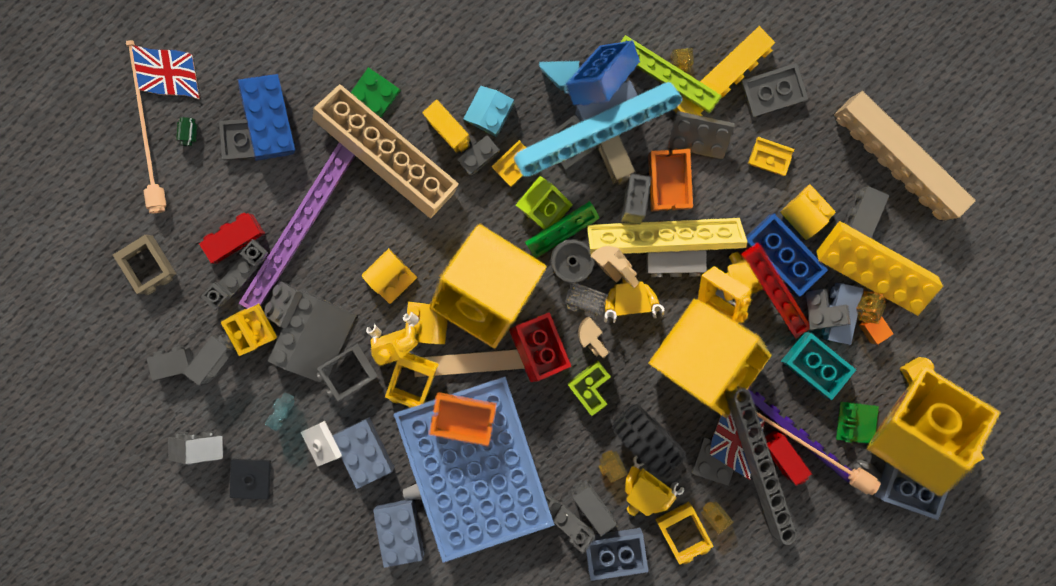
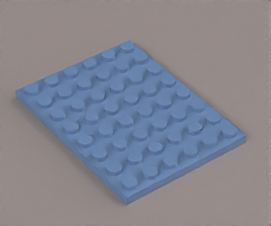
M505 376L451 394L497 403L489 446L430 435L432 417L434 414H438L433 413L436 399L394 413L443 562L554 526V521Z

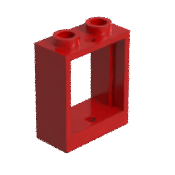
M775 430L765 436L771 458L784 477L795 485L805 483L808 480V476L812 473L786 437Z

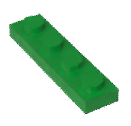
M589 201L525 243L536 259L598 220L599 216L593 204Z

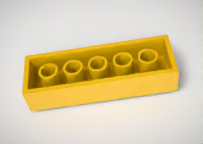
M841 221L837 223L817 250L820 262L917 316L943 287L937 275Z

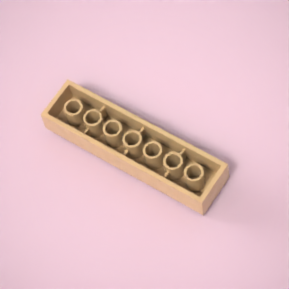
M341 84L314 107L312 120L430 219L455 193L459 183Z
M863 91L851 97L834 114L837 118L836 121L841 126H846L851 131L850 135L864 144L866 151L877 156L878 162L884 167L887 166L892 171V176L897 180H901L909 192L915 193L919 197V202L929 207L937 219L949 220L960 218L976 201Z

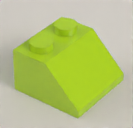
M541 176L516 204L526 216L543 230L559 221L573 205L552 183Z

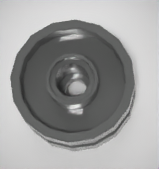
M565 240L559 243L552 251L550 258L554 273L562 280L571 283L580 282L587 278L594 266V259L590 256V247L577 240ZM571 257H574L576 259V263L574 265H571L569 263V259Z

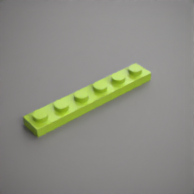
M625 35L621 42L632 41L633 39ZM633 40L640 60L636 66L637 68L662 84L672 83L681 96L708 113L712 111L721 99L719 93Z

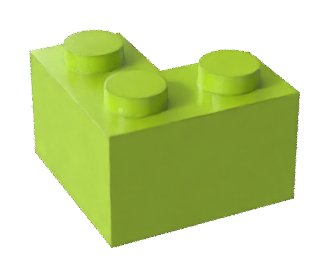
M597 360L567 384L591 416L607 405L596 388L611 376Z

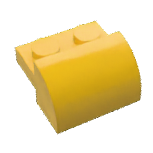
M811 185L806 186L796 198L791 200L780 211L805 240L820 231L836 213Z
M387 249L362 274L363 279L389 304L417 279V276L390 249Z
M408 302L407 314L410 315L412 312L419 318L418 323L414 326L416 328L415 338L417 342L445 344L448 320L430 309V304Z
M260 304L244 309L221 322L239 356L277 338Z

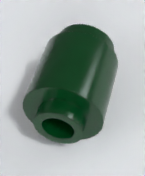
M180 117L179 122H177L176 141L180 142L181 146H192V143H196L197 140L196 119Z

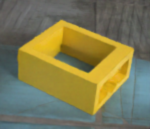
M435 100L422 112L426 120L456 153L459 151L463 152L470 146L469 134L438 100Z
M714 266L701 275L698 300L738 324L744 322L748 316L747 310L751 302L750 295L752 289ZM717 288L736 299L735 307L716 295Z
M408 352L403 358L397 360L385 398H388L393 403L404 404L408 408L425 403L439 364ZM403 366L429 376L421 397L395 388Z
M690 502L655 519L679 565L690 563L693 557L699 554L704 555L710 551V548L714 547ZM691 515L704 540L678 553L666 528Z

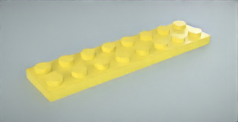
M740 218L641 222L640 225L618 223L587 226L590 255L603 246L617 247L622 253L678 252L747 247V240Z

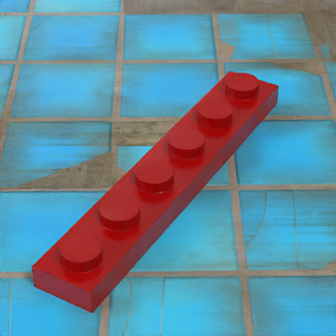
M757 243L742 253V257L792 335L797 338L810 329L809 322L761 245Z

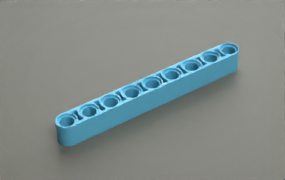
M664 83L519 151L515 155L514 161L523 176H531L680 105L682 97L672 83Z

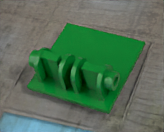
M840 402L836 440H844L850 443H870L876 433L879 406Z

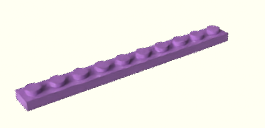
M340 142L240 300L239 304L247 309L256 304L263 305L353 161L355 155Z

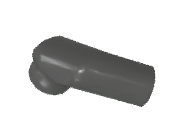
M857 460V463L853 465V469L862 468L876 477L877 481L882 478V474L871 463Z

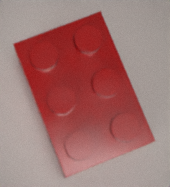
M550 312L509 328L530 382L542 380L571 367Z

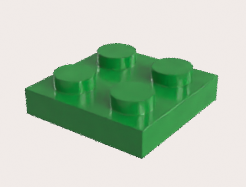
M368 67L351 91V94L382 118L400 92V89Z

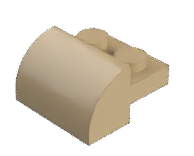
M603 246L590 255L599 267L616 283L621 277L634 288L640 283L635 277L637 273L631 268L632 265L617 247Z
M587 316L578 328L579 341L583 347L590 343L588 347L596 356L605 357L609 352L597 339L603 332Z

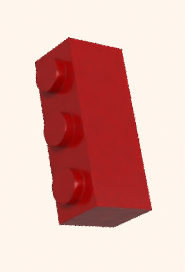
M242 213L235 218L236 221L233 223L222 225L217 233H210L203 237L204 241L200 242L199 245L210 263L218 264L248 245L252 239L256 240L265 234L253 214Z

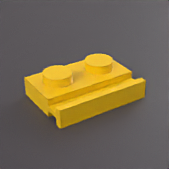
M757 137L748 164L784 177L795 149Z
M520 140L492 166L510 187L523 176L514 161L515 155L527 148Z

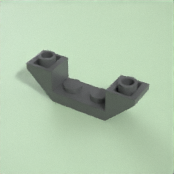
M254 239L240 253L242 257L220 282H214L201 296L213 309L217 310L234 297L261 267L268 252Z
M544 492L554 523L571 538L569 541L582 553H585L595 538L592 528L569 508Z

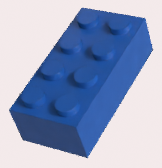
M633 40L600 45L566 83L574 105L582 104L585 106L595 102L602 104L610 100L612 95L626 81L627 77L640 62Z
M278 74L238 80L255 161L294 154L295 147Z
M775 214L768 215L746 236L747 248L749 249L757 243L761 245L793 297H800L828 271Z

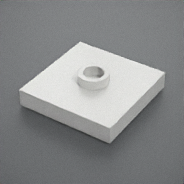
M325 421L301 432L317 466L342 456Z

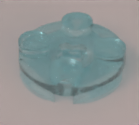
M284 393L281 399L278 398L273 405L275 411L273 415L268 417L265 425L274 431H278L283 425L280 421H283L284 418L287 419L295 400L293 399L295 396Z

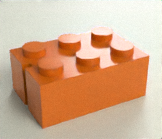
M690 149L672 150L670 153L669 150L651 151L648 154L649 177H651V211L688 210L693 208Z
M438 392L433 412L438 414H434L432 417L429 434L489 446L497 403Z

